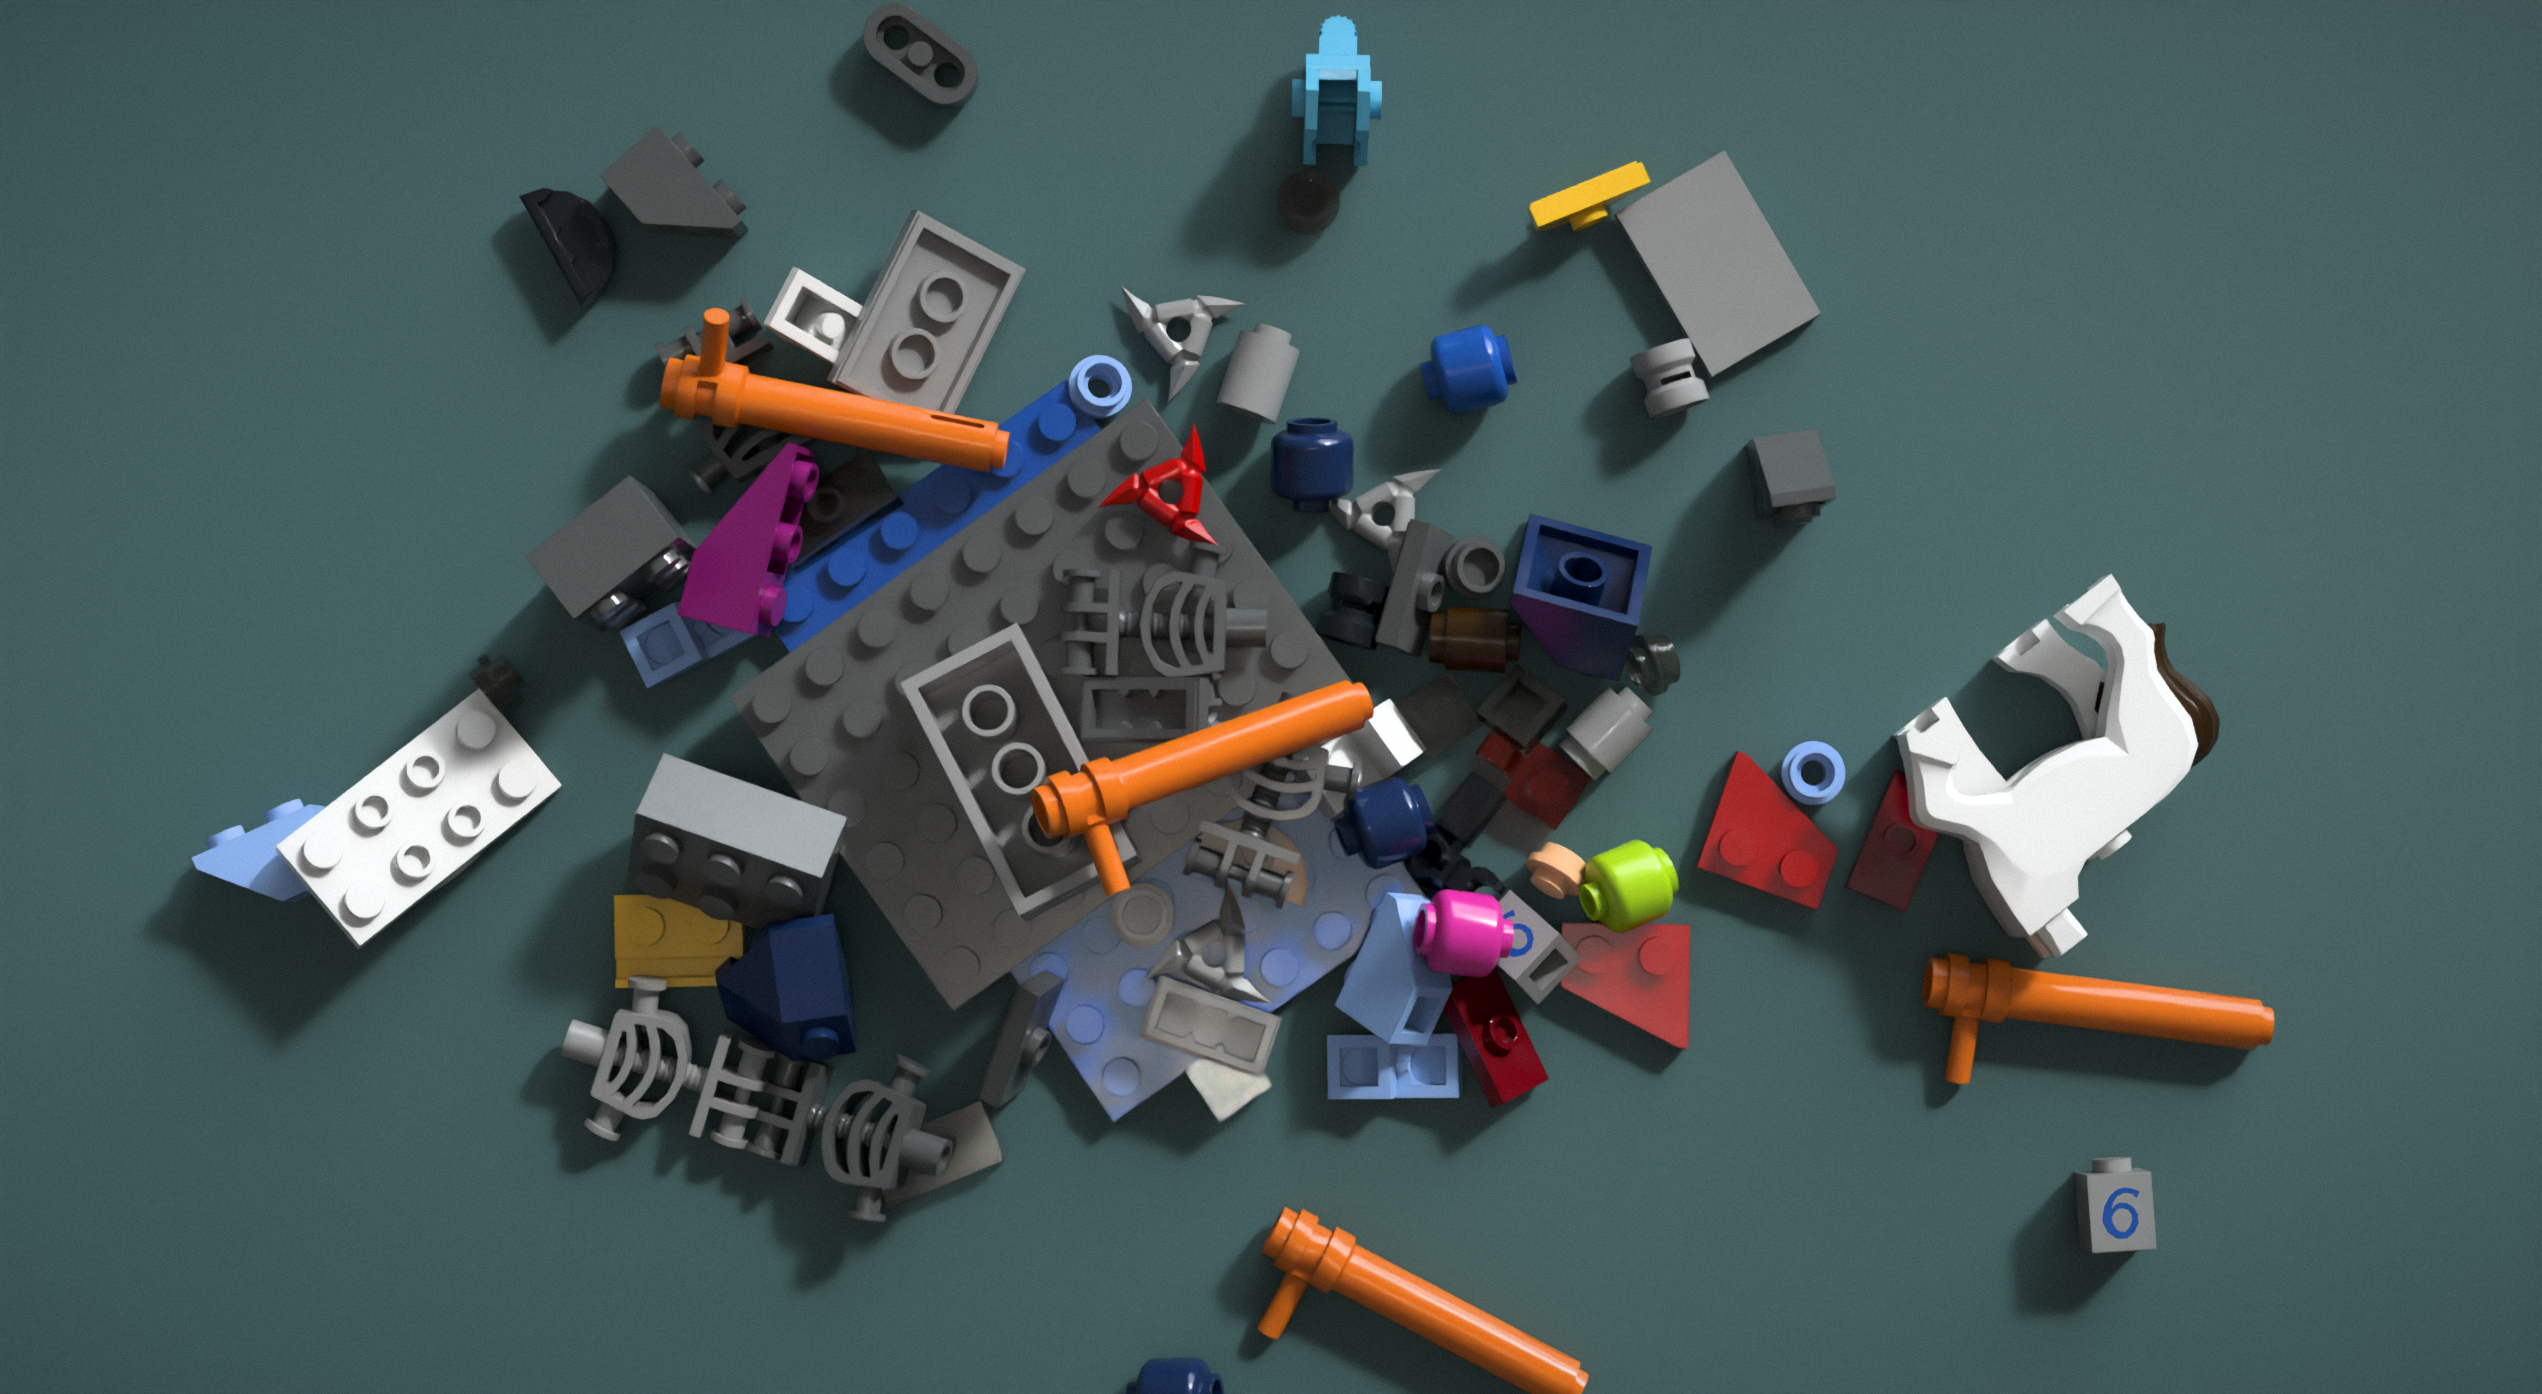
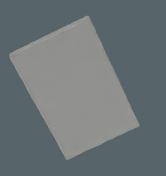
M1725 150L1614 215L1616 222L1684 337L1690 338L1694 353L1709 379L1821 314Z
M911 210L826 381L851 394L954 414L1026 269L918 210Z

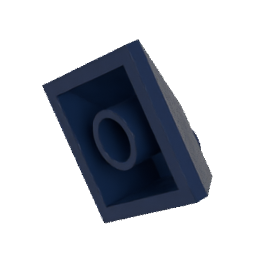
M1530 513L1510 603L1557 666L1579 671L1588 676H1597L1616 682L1620 681L1639 623L1652 546Z

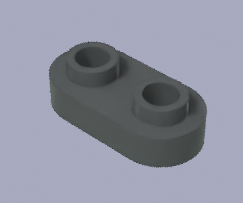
M891 3L883 5L869 16L864 26L863 38L866 49L876 64L935 107L952 109L965 104L972 98L978 87L979 73L972 54L965 47L916 10L904 4ZM895 30H902L909 35L906 46L899 50L890 49L885 43L888 34ZM944 68L955 69L959 73L957 83L948 88L939 86L936 83V75L940 70Z

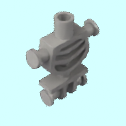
M634 975L628 978V986L634 988L632 1006L622 1005L614 1015L610 1030L575 1019L572 1020L563 1043L561 1056L598 1067L591 1096L602 1101L595 1116L588 1115L584 1121V1125L591 1132L602 1138L618 1141L622 1134L618 1126L624 1114L641 1120L657 1117L676 1098L681 1088L686 1087L688 1090L692 1089L694 1092L698 1091L701 1094L689 1135L701 1138L713 1108L724 1113L719 1128L711 1130L710 1138L727 1147L745 1149L746 1143L749 1141L744 1136L748 1120L755 1118L758 1109H760L758 1104L749 1100L751 1091H765L768 1079L763 1076L767 1059L775 1057L777 1052L775 1049L757 1039L740 1038L738 1047L743 1050L739 1065L728 1064L726 1062L736 1032L724 1029L718 1038L710 1067L705 1069L703 1066L698 1067L697 1064L692 1065L693 1047L689 1026L679 1014L658 1009L659 993L667 989V980L654 976ZM641 1025L646 1026L650 1051L641 1047L643 1036ZM665 1031L675 1041L677 1059L664 1055L666 1048ZM625 1033H626V1042H627L626 1044L623 1042L624 1037H625ZM615 1066H619L621 1069L615 1077L613 1076ZM631 1072L643 1073L644 1077L641 1082L629 1093L620 1089V1086ZM655 1078L671 1084L670 1088L660 1098L641 1099ZM720 1081L737 1086L736 1094L733 1095L718 1090Z

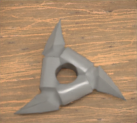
M1121 285L1128 310L1138 333L1144 332L1146 340L1167 364H1172L1168 402L1184 387L1200 366L1197 359L1201 358L1213 325L1211 320L1246 305L1245 303L1229 299L1196 295V300L1188 298L1156 304L1154 308H1151L1148 303L1140 300ZM1175 320H1183L1191 328L1189 337L1182 342L1171 340L1166 333L1167 326Z
M1442 469L1424 470L1393 476L1391 483L1387 481L1355 498L1356 501L1354 503L1344 499L1331 500V512L1347 530L1353 528L1354 533L1382 550H1389L1388 557L1394 573L1407 524L1410 522V519L1415 518V498L1413 494L1417 493L1429 479ZM1381 507H1394L1395 517L1390 526H1379L1374 521V515Z
M1227 881L1224 901L1219 912L1220 919H1214L1183 937L1182 942L1176 940L1160 957L1145 980L1161 974L1176 972L1182 968L1185 974L1213 990H1221V996L1245 1001L1272 1003L1260 994L1248 979L1243 978L1245 973V936L1242 935V931L1246 930L1236 898ZM1211 942L1222 944L1227 951L1226 961L1219 967H1210L1202 959L1203 948Z

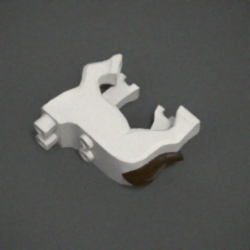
M2112 574L2100 578L2088 588L2085 594L2070 605L2067 604L2053 615L2068 629L2085 634L2101 645L2107 657V671L2102 669L2095 660L2086 657L2067 644L2052 628L2047 619L2035 623L1991 658L2008 672L2024 673L2039 677L2056 688L2070 704L2083 740L2058 747L2039 756L2005 780L1979 750L1947 697L1934 702L1892 735L1898 741L1904 763L1909 816L1913 823L1923 829L1963 840V849L1971 878L1992 914L2008 936L2016 938L2025 937L2041 958H2046L2049 955L2053 958H2059L2088 935L2067 908L2079 898L2078 875L2086 860L2090 861L2097 856L2100 860H2103L2126 844L2132 838V835L2126 828L2169 795L2190 771V768L2197 765L2210 753L2219 736L2220 719L2211 699L2191 680L2176 671L2168 659L2164 644L2165 623L2146 624L2129 605Z

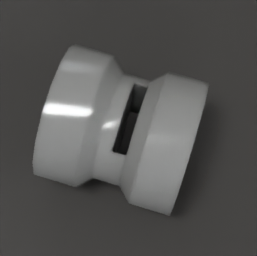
M1690 338L1676 340L1651 348L1629 359L1635 377L1644 382L1647 395L1643 402L1649 419L1671 415L1710 399L1704 380L1695 376L1692 367L1696 356ZM1679 378L1678 381H1675V382H1672V383H1669V384H1666V385H1663V386H1662V383L1669 382V381H1672V380H1674V379Z

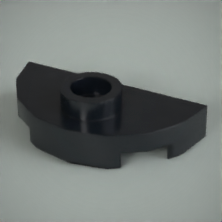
M541 188L520 195L521 201L580 305L585 309L603 294L615 271L616 244L609 223L590 201L568 191H554Z

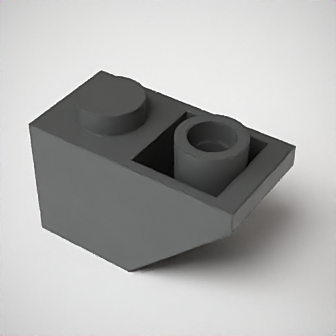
M656 126L600 175L602 180L650 234L740 239L749 231L738 217L747 207L722 179L713 187L696 169L705 160L680 132L672 139H669Z
M1817 429L1755 437L1746 444L1757 520L1773 517L1775 528L1812 523V518L1820 517L1821 509L1836 499L1835 485Z

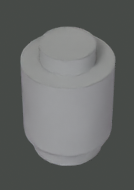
M1608 686L1566 728L1570 734L1559 746L1596 781L1605 770L1612 774L1653 732V729L1645 722L1653 712L1627 686L1618 695Z

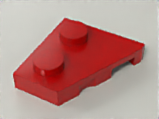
M1739 751L1735 752L1695 868L1807 908L1818 910L1838 853V848L1747 754Z
M1560 923V934L1582 958L1559 982L1560 987L1677 1048H1688L1690 925L1644 924L1624 933H1616L1608 929L1603 923Z

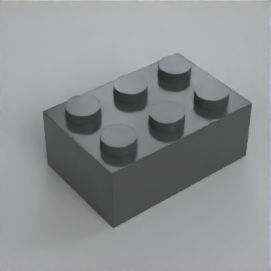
M629 475L525 558L573 619L603 633L610 627H613L618 633L620 630L633 624L647 611L642 602L658 589L663 587L669 593L686 582L692 555L698 546L657 494Z
M663 753L635 813L627 884L640 888V890L651 897L658 899L670 898L698 908L711 918L718 920L730 919L761 930L769 922L820 916L834 887L840 858L839 852L842 847L848 817Z

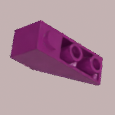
M787 443L693 552L677 615L770 638L772 626H777L780 623L786 608L787 594L786 590L782 588L788 565L795 562L801 550L803 531L799 526L804 503L811 500L817 488L819 479V468L815 464L817 452L796 444Z

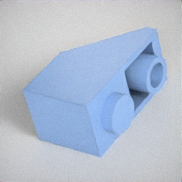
M301 799L292 800L266 812L264 815L268 823L245 833L242 825L215 834L205 840L209 850L192 857L195 867L199 871L282 902H297L312 894L276 853L275 848L280 842L322 811L324 806L309 804L304 807Z
M1386 893L1382 903L1376 908L1371 917L1370 930L1357 958L1351 963L1345 973L1344 986L1334 1005L1388 1044L1427 1045L1453 989L1450 975L1432 972L1426 965L1423 955H1417L1414 950L1413 932L1418 908L1422 903H1430L1431 901L1425 895Z

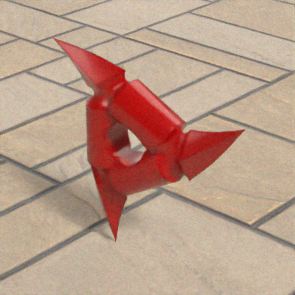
M1194 421L1180 459L1172 458L1142 471L1141 475L1134 473L1121 483L1098 508L1116 504H1132L1136 501L1139 508L1166 528L1171 527V534L1190 541L1219 546L1205 530L1202 523L1196 519L1200 511L1203 486L1201 473L1206 472ZM1175 481L1181 485L1183 496L1176 504H1166L1161 501L1158 496V490L1163 483Z

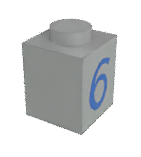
M1509 890L1501 898L1499 904L1501 905L1503 918L1509 919L1513 923V944L1507 958H1499L1495 967L1538 1005L1582 958L1559 932L1515 893Z
M2107 1157L2092 1159L2093 1170L2074 1172L2080 1249L2091 1253L2157 1249L2151 1171L2132 1168L2131 1157Z

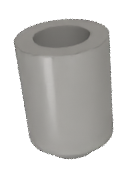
M1256 323L1253 332L1241 330L1216 404L1235 414L1263 423L1276 424L1300 354L1297 348L1289 345L1292 335L1284 330L1262 323Z

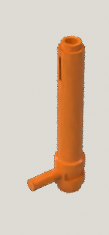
M711 308L704 313L700 357L689 354L686 355L684 360L670 357L666 365L661 387L660 407L674 410V415L678 418L695 421L697 416L700 415L712 418V423L717 426L736 429L740 424L984 473H990L991 468L1003 470L1005 465L1010 432L999 430V423L751 374L748 366L726 362L730 315L727 311L720 308Z
M1343 680L1113 761L1104 756L1084 763L1080 767V772L1070 775L1066 770L1045 777L1043 785L1031 790V801L1036 819L1041 830L1049 839L1062 835L1067 840L1083 834L1106 897L1130 889L1131 886L1108 825L1126 819L1128 811L1360 730L1364 728L1366 720L1373 718L1372 700L1363 683L1351 684L1350 681Z
M1949 952L1945 954L1944 958L1930 957L1924 973L1923 1006L1925 1008L1937 1009L1939 1016L1954 1018L1945 1080L1957 1084L1970 1083L1980 1021L2000 1024L2005 1018L2246 1050H2255L2258 1045H2269L2274 1030V1011L2270 1007H2263L2259 999L2011 967L2008 960L1985 957L1982 963L1969 962L1967 955Z
M1284 1207L1277 1217L1262 1247L1261 1253L1273 1258L1272 1266L1286 1273L1257 1325V1329L1266 1336L1273 1339L1281 1337L1305 1290L1310 1285L1325 1294L1334 1290L1529 1394H1582L1589 1374L1579 1369L1581 1362L1357 1245L1356 1236L1336 1226L1331 1231L1317 1224L1319 1217L1303 1208L1296 1213Z

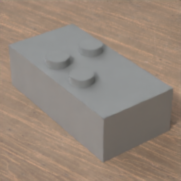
M1018 623L902 681L900 684L1018 915L1023 920L1028 921L1101 883L1084 835L1081 834L1067 840L1062 835L1049 839L1041 830L1033 810L1031 790L1043 785L1045 777L1064 770L1069 772L1070 775L1079 773L1081 765L1090 761ZM1121 821L1108 825L1124 870L1142 862Z

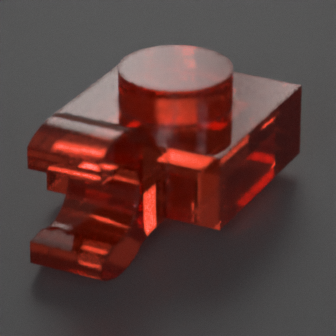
M1489 732L1475 752L1480 758L1511 778L1503 790L1508 800L1555 831L1591 780L1590 776L1540 742H1536L1526 756L1496 733Z

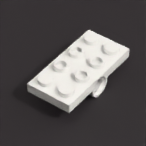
M479 688L276 846L275 851L359 950L433 890L440 889L459 875L486 848L556 794L562 785L487 695Z

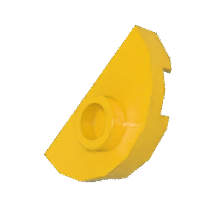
M1635 161L1532 202L1529 205L1528 213L1536 231H1546L1570 223L1574 232H1577L1608 218L1609 215L1606 207L1635 193L1651 181L1643 163Z

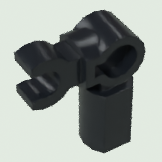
M1471 771L1434 821L1437 828L1434 833L1427 835V844L1424 852L1404 860L1406 868L1424 887L1438 892L1448 889L1475 892L1482 886H1488L1502 895L1506 888L1495 873L1484 867L1477 866L1471 868L1470 860L1461 855L1460 852L1464 847L1467 849L1472 847L1507 800L1506 795L1495 785L1474 771Z

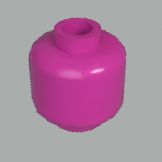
M1449 889L1442 890L1433 896L1430 903H1422L1418 908L1413 932L1414 950L1417 955H1423L1426 965L1432 972L1474 978L1485 977L1492 972L1499 958H1507L1513 944V923L1511 920L1503 918L1501 905L1492 895Z

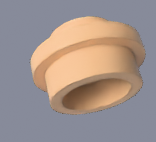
M1545 842L1540 851L1531 852L1525 862L1526 867L1533 874L1530 878L1531 883L1537 889L1553 898L1563 899L1566 894L1579 896V886L1586 883L1583 879L1586 863L1578 855L1561 845Z

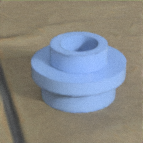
M1094 355L1083 359L1074 367L1068 380V392L1072 403L1080 412L1095 419H1106L1117 415L1126 406L1131 396L1132 382L1128 371L1119 361L1104 355ZM1096 379L1104 381L1109 387V396L1105 398L1093 396L1088 389V383Z
M1809 741L1795 746L1787 753L1781 765V781L1786 792L1793 799L1803 804L1818 805L1828 802L1839 793L1844 784V762L1834 748L1823 742ZM1808 761L1818 763L1823 769V778L1815 786L1808 785L1801 777V769Z

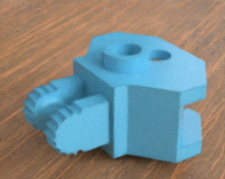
M1338 14V16L1333 17L1331 15V18L1325 19V22L1321 23L1318 54H1306L1305 79H1292L1291 117L1304 118L1303 164L1316 165V144L1353 145L1354 166H1367L1369 119L1381 120L1382 81H1371L1370 55H1357L1356 24H1353L1352 19L1349 20L1346 16L1340 17Z

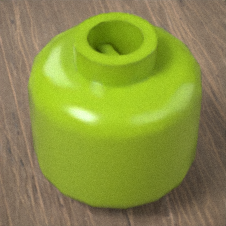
M1636 839L1591 857L1584 869V880L1586 883L1579 886L1578 895L1583 910L1592 921L1600 920L1608 929L1616 933H1624L1669 913L1673 903V895L1679 889L1678 877L1672 861L1661 848H1652L1649 844Z

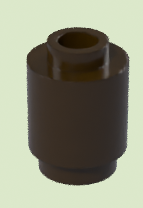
M1448 606L1447 613L1432 612L1429 663L1445 664V670L1506 673L1507 661H1519L1521 623H1509V610Z

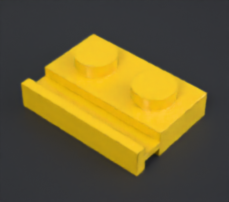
M614 895L615 988H632L628 986V978L634 975L654 976L667 980V987L717 986L715 970L729 957L739 960L746 954V931L744 924L730 919L718 920L711 918L698 908L670 898L658 899L649 895Z

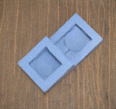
M673 602L619 631L647 688H652L747 643L758 637V635L677 615L680 602Z
M1432 1033L1427 1045L1388 1044L1375 1034L1327 1035L1328 1099L1463 1097V1048L1455 1033Z

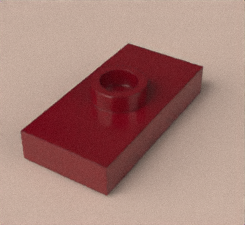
M1897 769L1893 770L1844 886L1901 912L1907 911L1939 835V832L1923 829L1914 824L1909 816L1907 781L1904 772Z
M1496 967L1485 977H1464L1453 983V989L1443 1009L1490 1107L1494 1108L1549 1080Z

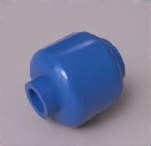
M1477 325L1437 336L1433 339L1430 346L1432 360L1420 363L1429 399L1442 397L1446 409L1455 415L1504 402L1509 394V385L1518 383L1505 334L1495 336L1493 330L1486 325Z

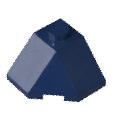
M833 914L769 922L753 936V948L739 960L729 957L715 970L716 983L727 1019L791 1061L805 1059L825 1060L835 1055L857 1053L853 989Z

